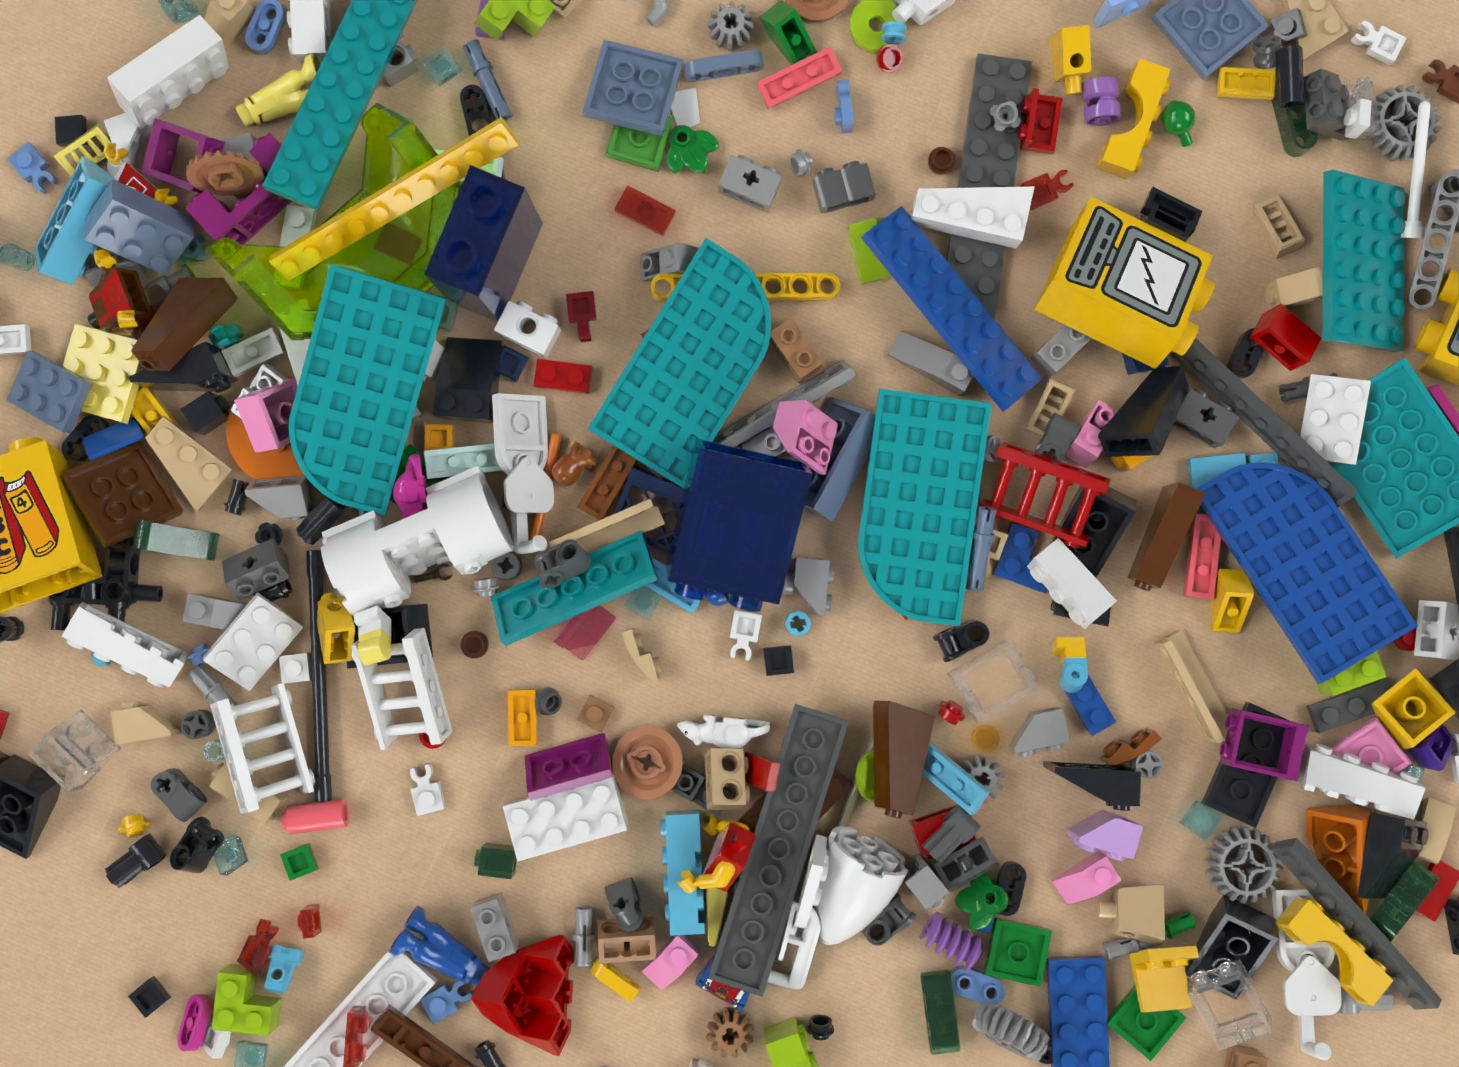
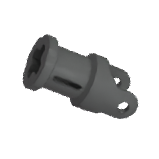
M183 264L179 271L169 276L163 275L151 281L143 289L145 290L158 284L168 295L179 278H196V276L187 264ZM165 299L159 301L154 306H160Z

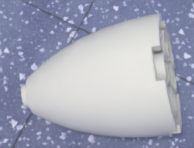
M835 827L832 829L827 840L826 849L830 853L828 873L825 882L820 881L822 892L818 906L813 905L821 925L818 939L826 945L839 944L853 937L869 925L889 904L909 871L903 865L905 858L894 847L876 836L874 839H871L867 836L856 834L857 830L853 827Z

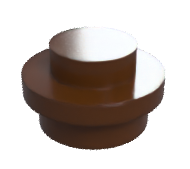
M937 147L931 151L928 157V166L935 174L945 175L955 166V155L949 148Z
M470 631L463 636L461 650L467 657L473 659L480 658L488 651L489 641L484 633Z

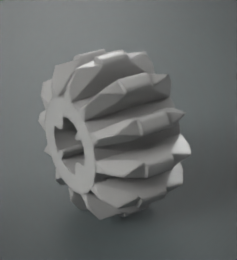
M731 1L729 7L726 8L724 4L720 3L719 11L712 10V20L708 21V29L712 30L709 33L710 39H717V46L719 48L726 43L727 50L729 51L732 50V44H736L741 49L743 41L749 42L751 40L749 32L754 31V24L750 22L752 14L751 12L744 13L745 6L743 4L735 8L734 2ZM730 23H733L736 27L733 28L731 26V29L726 28V24L730 26Z
M974 755V764L965 759L963 763L967 767L966 772L972 777L976 775L981 776L982 774L986 780L984 783H980L990 791L989 796L995 799L997 795L993 789H1003V785L996 782V780L1004 778L1003 773H995L1000 765L997 762L990 765L991 758L985 756L981 762L980 757Z

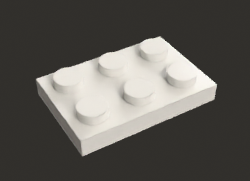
M1311 373L1300 437L1326 461L1356 465L1371 380Z
M257 592L203 656V661L250 691L302 630L303 624Z

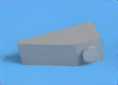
M901 331L888 354L891 358L958 396L965 391L973 377L957 355Z
M188 594L182 621L226 630L247 603L203 594Z

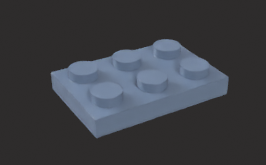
M28 350L6 400L59 431L71 434L93 383L41 354Z

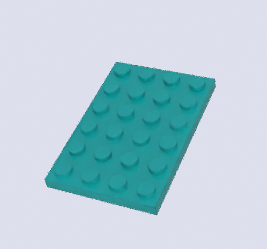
M1337 170L1323 172V341L1388 352L1403 351L1405 332L1403 330L1405 312L1404 238H1401V234L1405 231V195L1403 187Z
M1405 357L1367 379L1371 380L1356 465L1330 461L1335 470L1358 490L1353 497L1395 559L1459 524V436Z

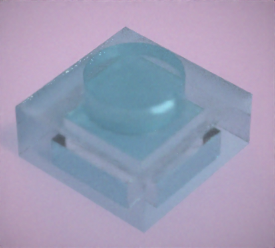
M445 46L422 60L424 66L439 87L461 72L459 65Z
M642 586L633 590L624 606L649 620L663 596L647 586Z
M1195 800L1180 823L1206 841L1221 817Z
M231 836L224 841L213 855L219 874L228 876L249 861L241 837Z
M240 1040L236 1047L234 1067H265L268 1044Z

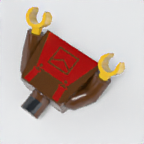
M109 250L94 251V259L97 266L102 268L103 273L98 285L89 294L94 312L87 317L88 322L95 329L110 330L116 335L135 336L138 333V325L154 317L138 273L134 270L116 267V260L114 257H111Z

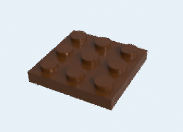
M141 442L64 471L60 476L104 549L181 516L183 513L182 507Z

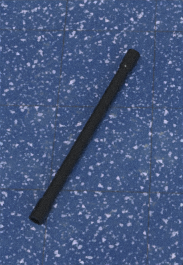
M321 550L306 551V565L309 580L315 751L314 792L315 802H325L332 800V783L329 767L326 664L323 661L317 627L318 601L323 596L324 562Z

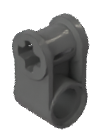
M1055 412L1036 446L1035 453L1043 455V451L1048 452L1052 448V452L1055 455L1052 459L1061 461L1069 446L1075 440L1081 425Z
M572 539L565 540L547 551L540 552L534 558V564L540 572V585L544 588H553L576 575L584 573L590 567L591 557L577 541Z
M168 769L154 776L151 781L153 793L182 822H187L207 803L205 794L194 786L179 769ZM168 779H170V781H171V783L169 784V787H167V785H166V783L168 782Z
M629 877L606 886L605 893L609 902V908L612 914L616 916L620 930L632 932L640 927L643 918L639 904L640 897L633 878Z
M896 893L883 911L862 930L864 936L871 944L876 946L885 944L916 918V914L910 912L902 903L899 893ZM894 908H896L899 911L901 916H898ZM881 924L883 927L881 934L874 937L870 936L869 930L871 926Z

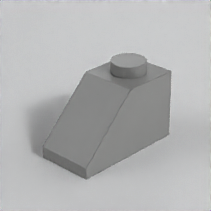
M305 475L251 480L245 489L247 497L279 519H303L313 507L309 483Z

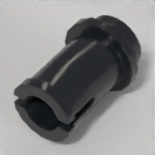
M233 479L228 501L223 504L226 506L225 512L241 516L242 511H246V508H244L247 498L245 489L249 483Z
M286 579L258 593L273 602L281 597L288 598L289 594L292 593V586Z
M485 1040L474 1049L476 1059H480L485 1067H506L494 1049L495 1043Z

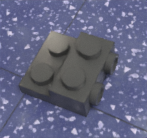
M1319 69L1304 76L1307 130L1340 141L1349 139L1345 137L1346 126L1343 122L1344 115L1349 109L1347 86L1341 84L1338 74L1324 69Z

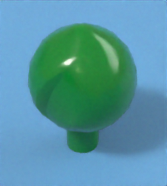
M1173 100L1169 102L1161 115L1166 131L1171 135L1179 136L1182 147L1193 143L1189 132L1193 128L1196 118L1193 107L1183 101Z

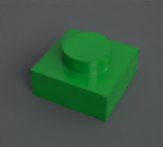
M310 843L280 854L290 881L319 869Z

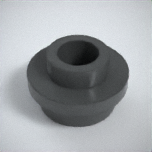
M551 687L542 689L535 700L536 710L543 715L555 714L562 705V698L558 691Z

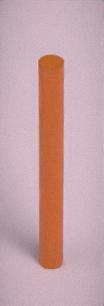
M551 433L548 459L543 470L552 481V468L557 462L562 435ZM546 512L534 513L529 540H532L536 535H541Z

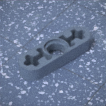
M759 50L695 59L684 64L685 77L690 82L752 73L764 68L762 52Z

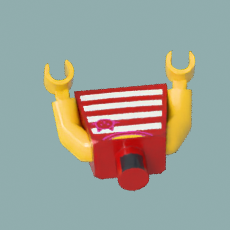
M708 813L704 815V818L709 822L706 825H700V827L711 836L716 835L718 832L720 833L717 835L703 873L697 878L690 870H684L680 873L684 880L677 881V883L686 893H692L698 886L700 889L718 888L726 892L744 869L756 835L749 830L747 825L738 821H718L712 814Z

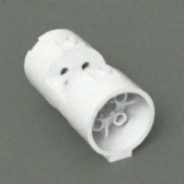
M478 466L427 487L428 495L426 496L428 509L393 524L385 526L383 519L373 510L321 532L323 536L322 542L325 545L321 547L324 566L333 588H337L341 596L346 598L342 600V604L352 616L356 612L375 606L379 608H393L400 605L402 600L409 598L411 594L409 575L422 574L427 570V567L434 564H445L451 561L453 566L462 575L473 574L479 571L482 566L488 564V561L514 551V543L503 512L485 475Z

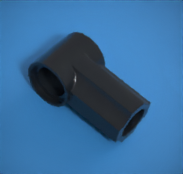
M149 833L131 845L127 853L105 869L106 877L111 884L116 885L118 888L123 887L141 872L147 871L158 864L167 855L152 834Z

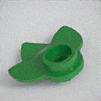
M686 125L676 126L669 133L670 149L666 155L667 164L674 174L681 171L684 166L694 172L704 174L708 164L707 153L719 148L718 141L711 133L705 130L693 131ZM683 134L687 136V140L679 142L677 137Z
M986 874L970 882L971 887L961 890L955 898L957 907L964 912L970 913L968 926L971 930H981L991 925L995 914L1005 910L1008 905V896L1005 890L1000 886L994 885L991 878ZM994 894L995 901L991 904L990 900L992 895Z

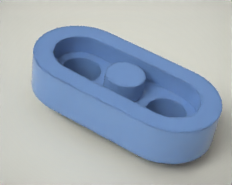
M277 0L260 1L245 32L247 45L256 53L265 54L273 49L285 22V9ZM271 13H276V16L273 19H269V15ZM260 38H266L264 43L258 44Z
M958 966L951 971L949 985L957 995L978 1003L991 1002L999 1004L1003 1000L1005 989L997 977L985 975L984 972L973 968L965 971V966ZM963 978L969 979V983L965 987L960 986V981ZM989 988H995V994L992 996L986 995V991Z

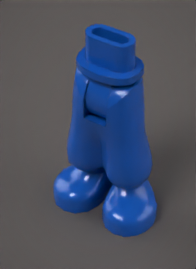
M418 905L410 914L404 929L399 933L389 949V953L393 956L410 951L415 961L434 968L456 980L463 981L465 984L470 982L475 986L478 985L483 974L490 969L489 966L481 962L482 957H477L474 952L456 940L441 925L436 922H428L424 909ZM410 931L419 933L423 936L424 940L417 938Z

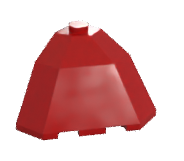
M560 934L517 949L515 953L503 957L483 974L473 991L471 1000L483 1016L506 1033L550 1054L560 1056L571 1032V1020L567 1019V1003H572L573 980H568L569 967L574 963V950L565 935Z

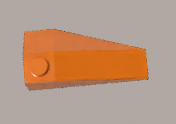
M1348 804L1306 809V836L1309 845H1313L1318 862L1360 909L1367 914L1368 898H1359L1357 893L1371 812L1376 813V810Z

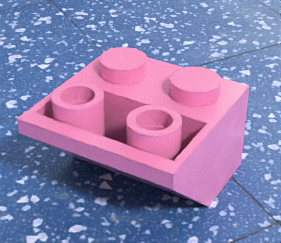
M807 400L780 401L773 429L789 454L820 475L826 474L838 423Z

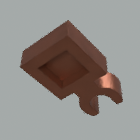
M1434 59L1428 66L1436 71V75L1427 72L1422 76V79L1426 83L1439 84L1436 92L1459 104V67L1453 65L1447 70L1442 61Z

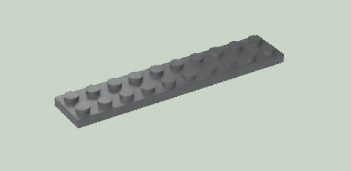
M978 53L957 188L1014 187L1021 141L1017 139L1019 126L1017 128H1005L1003 132L996 131L994 129V117L990 115V109L993 105L999 106L1002 103L1013 101L1017 105L1018 117H1020L1021 123H1023L1025 113L1021 112L1022 103L1028 93L1032 61ZM1004 114L1003 118L1007 119L1008 116ZM950 234L946 261L995 320L1005 246Z
M798 704L794 705L776 761L780 763L776 789L774 792L767 791L754 830L756 838L746 865L740 874L708 979L763 997L849 721Z

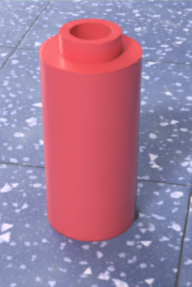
M345 799L288 806L286 812L282 813V827L287 829L289 834L347 827L349 823L347 802Z

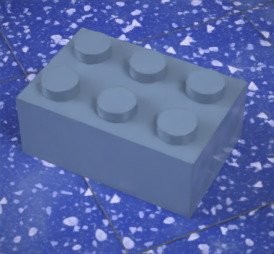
M113 179L85 218L86 241L165 276L194 238L193 217Z

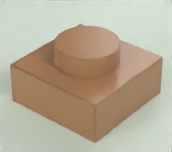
M590 694L577 720L602 732L615 707Z

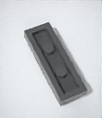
M1383 678L1306 706L1315 731L1322 733L1375 714L1371 703L1391 688L1389 679Z

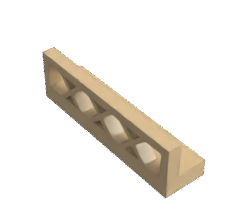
M652 498L548 543L553 548L565 540L572 539L577 541L587 553H590L640 530L644 534L667 523L657 499Z
M1177 630L1155 642L1160 655L1205 739L1215 744L1224 741L1223 735L1227 733L1225 722L1228 715L1182 630Z

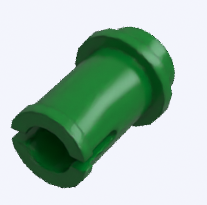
M1187 910L1174 917L1165 918V939L1171 940L1178 933L1196 928L1195 920L1190 915V911Z

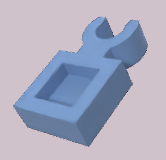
M849 80L837 81L838 86H836L839 105L838 108H834L835 125H840L841 134L852 133L854 119Z
M29 142L7 159L25 181L29 183L33 180V186L43 194L47 193L43 187V182L46 179L55 185L58 184V180L54 175L44 171L50 166L48 162Z
M457 980L451 990L447 983L425 994L420 1001L432 1023L435 1024L459 1009L457 1001H468L473 995V990L466 994L462 993L460 986L465 983Z

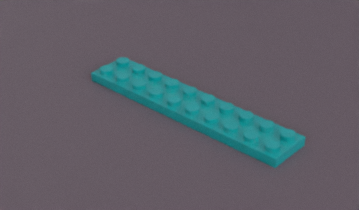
M418 0L351 1L263 183L264 190L315 211L319 210Z

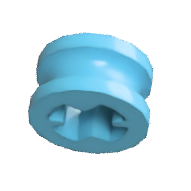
M896 21L884 23L882 31L885 33L882 34L881 40L888 44L904 43L906 35L903 33L906 32L907 25Z
M800 611L789 614L785 622L788 632L795 636L806 634L811 626L808 615ZM794 616H798L799 619H805L806 626L802 625L804 627L802 631L798 632L796 628H791L790 621L794 622L792 620Z

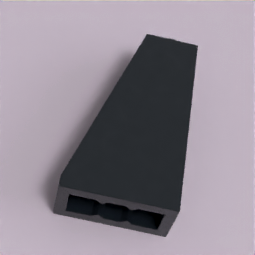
M1182 366L1157 367L1153 369L1100 431L1098 438L1107 457L1161 454L1189 389Z

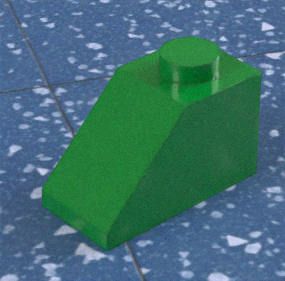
M780 0L759 16L770 39L791 65L817 53L795 8Z

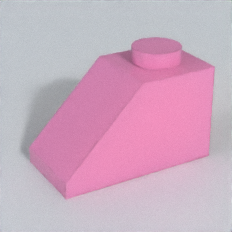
M1096 851V853L1088 856L1051 881L1065 903L1069 905L1098 896L1120 882L1121 879L1108 858L1101 852Z
M687 935L671 936L656 953V960H650L641 972L663 990L676 980L699 955V946Z

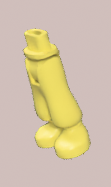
M314 54L306 56L301 70H289L274 82L250 95V97L244 98L245 102L236 106V111L246 127L254 123L260 125L289 114L297 113L309 88L304 89V85L313 81L321 65Z

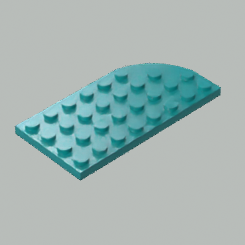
M705 238L588 427L589 431L681 488L685 487L698 466L699 451L709 448L765 357L771 334L770 308L763 287L749 266L708 238Z
M331 263L289 418V439L293 454L301 471L321 493L342 505L368 512L374 510L376 514L385 516L446 298Z
M879 388L858 535V554L863 572L877 595L898 613L917 621L960 626L992 403Z

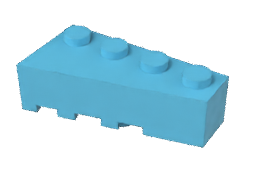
M700 810L666 812L665 819L660 820L661 836H666L667 846L662 847L663 865L667 864L668 875L663 876L664 893H668L669 904H665V920L670 921V936L705 934L704 889H700L698 886L692 893H686L677 883V881L684 880L680 876V873L684 870H690L696 878L703 873Z

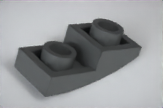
M683 764L682 775L679 777L677 785L671 790L707 810L706 775ZM723 787V794L729 799L733 791ZM723 810L708 811L716 816H720Z

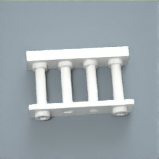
M425 628L412 630L402 639L403 643L391 644V656L401 654L407 656L410 667L407 670L380 673L377 663L365 666L362 663L358 654L359 640L351 645L352 658L357 665L374 725V735L379 742L381 750H386L398 738L397 735L426 733L429 736L431 745L442 744L453 732ZM412 681L417 692L416 696L387 699L383 684ZM419 707L422 710L424 721L394 724L390 711L392 709Z
M284 683L271 687L272 696L237 706L230 704L228 699L210 704L241 814L258 810V803L262 798L299 787L300 794L314 791V774L311 769H308L290 708L292 697L290 691L287 688L285 689ZM276 706L280 720L279 723L245 733L237 731L235 724L237 717ZM281 733L284 734L287 750L250 761L245 759L242 749L245 747V744ZM291 760L295 772L294 777L259 788L252 785L250 775L253 774V771Z

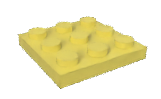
M77 324L74 325L62 367L93 383L81 409L82 412L128 424L139 385L131 383L128 377L144 370L139 360L131 352L138 340Z

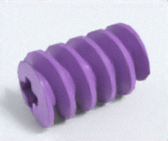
M935 912L931 915L920 935V939L927 937L926 947L928 948L934 942L937 943L936 953H940L944 948L947 949L945 954L947 960L955 954V965L958 966L963 960L966 961L965 971H969L973 967L983 949V943H981L979 936L971 937V932L969 930L962 931V927L959 924L952 926V920L949 918L942 920L940 912Z

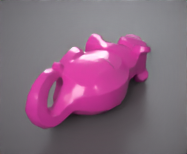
M418 454L410 455L405 472L396 480L393 486L394 500L402 510L401 520L428 509L426 503V495H428L426 491L427 484L425 475H422L421 459Z

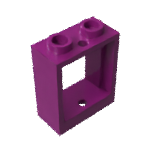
M155 118L141 173L190 191L203 192L192 186L189 181L170 175L180 135L199 141L196 155H204L206 151L216 153L219 150L222 152L225 142Z
M1232 708L1225 722L1227 730L1226 740L1222 742L1219 750L1220 758H1222L1221 763L1297 781L1309 725ZM1244 718L1285 727L1277 769L1236 759Z

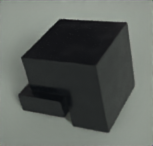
M1152 187L1141 208L1139 220L1186 242L1194 233L1202 210Z

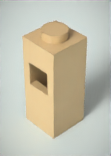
M221 763L212 773L211 777L214 780L209 787L238 806L227 763ZM256 774L250 775L253 786L259 788L269 785L268 782ZM281 792L262 798L258 803L259 809L249 812V814L266 824L274 820L289 796Z

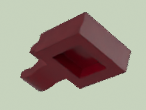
M594 292L566 294L569 323H577L578 336L581 343L590 342L591 331L589 321L597 320Z

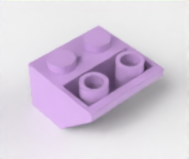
M1100 810L1067 828L1066 835L1073 839V844L1078 845L1083 850L1096 853V850L1100 849L1099 851L1105 853L1107 857L1123 861L1124 857L1134 859L1143 826L1127 817Z

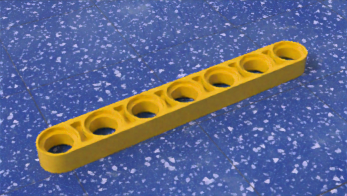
M754 273L761 283L768 301H827L833 299L840 290V280L832 273ZM660 274L654 277L650 287L652 297L657 301L666 302L683 274ZM771 280L778 282L780 291L776 294L769 293L765 288L766 282ZM797 280L804 281L807 285V292L803 294L795 292L793 282ZM823 280L831 281L835 287L834 291L829 294L824 293L820 289V282ZM660 281L667 282L671 288L670 292L666 295L657 293L655 290L656 283Z

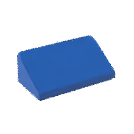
M131 417L128 424L117 423L83 438L82 443L89 460H95L143 439L144 433L135 417Z

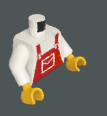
M116 143L108 144L104 147V155L108 159L106 172L120 183L170 207L178 202L176 196L168 197L170 188L158 189L125 161L122 163L121 159L127 156L126 149L121 148L116 151Z

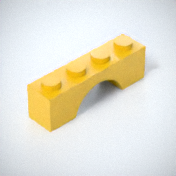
M1141 58L1132 67L1123 93L1132 101L1135 107L1136 122L1134 128L1129 132L1109 137L1104 144L1096 166L1097 169L1127 179L1133 172H1138L1143 161V156H1140L1143 146L1147 147L1152 137L1153 131H1150L1149 128L1152 121L1156 122L1162 106L1158 105L1161 96L1166 95L1171 84V80H1168L1171 69Z
M1295 898L1275 924L1295 943L1311 945L1318 941H1324L1330 945L1339 960L1340 972L1338 980L1341 987L1357 1003L1373 1007L1394 981L1385 973L1387 969L1379 961L1365 954L1364 951L1366 949L1355 939L1349 938L1343 932L1345 929L1340 923L1332 918H1328L1322 912L1324 909L1318 902L1311 898Z

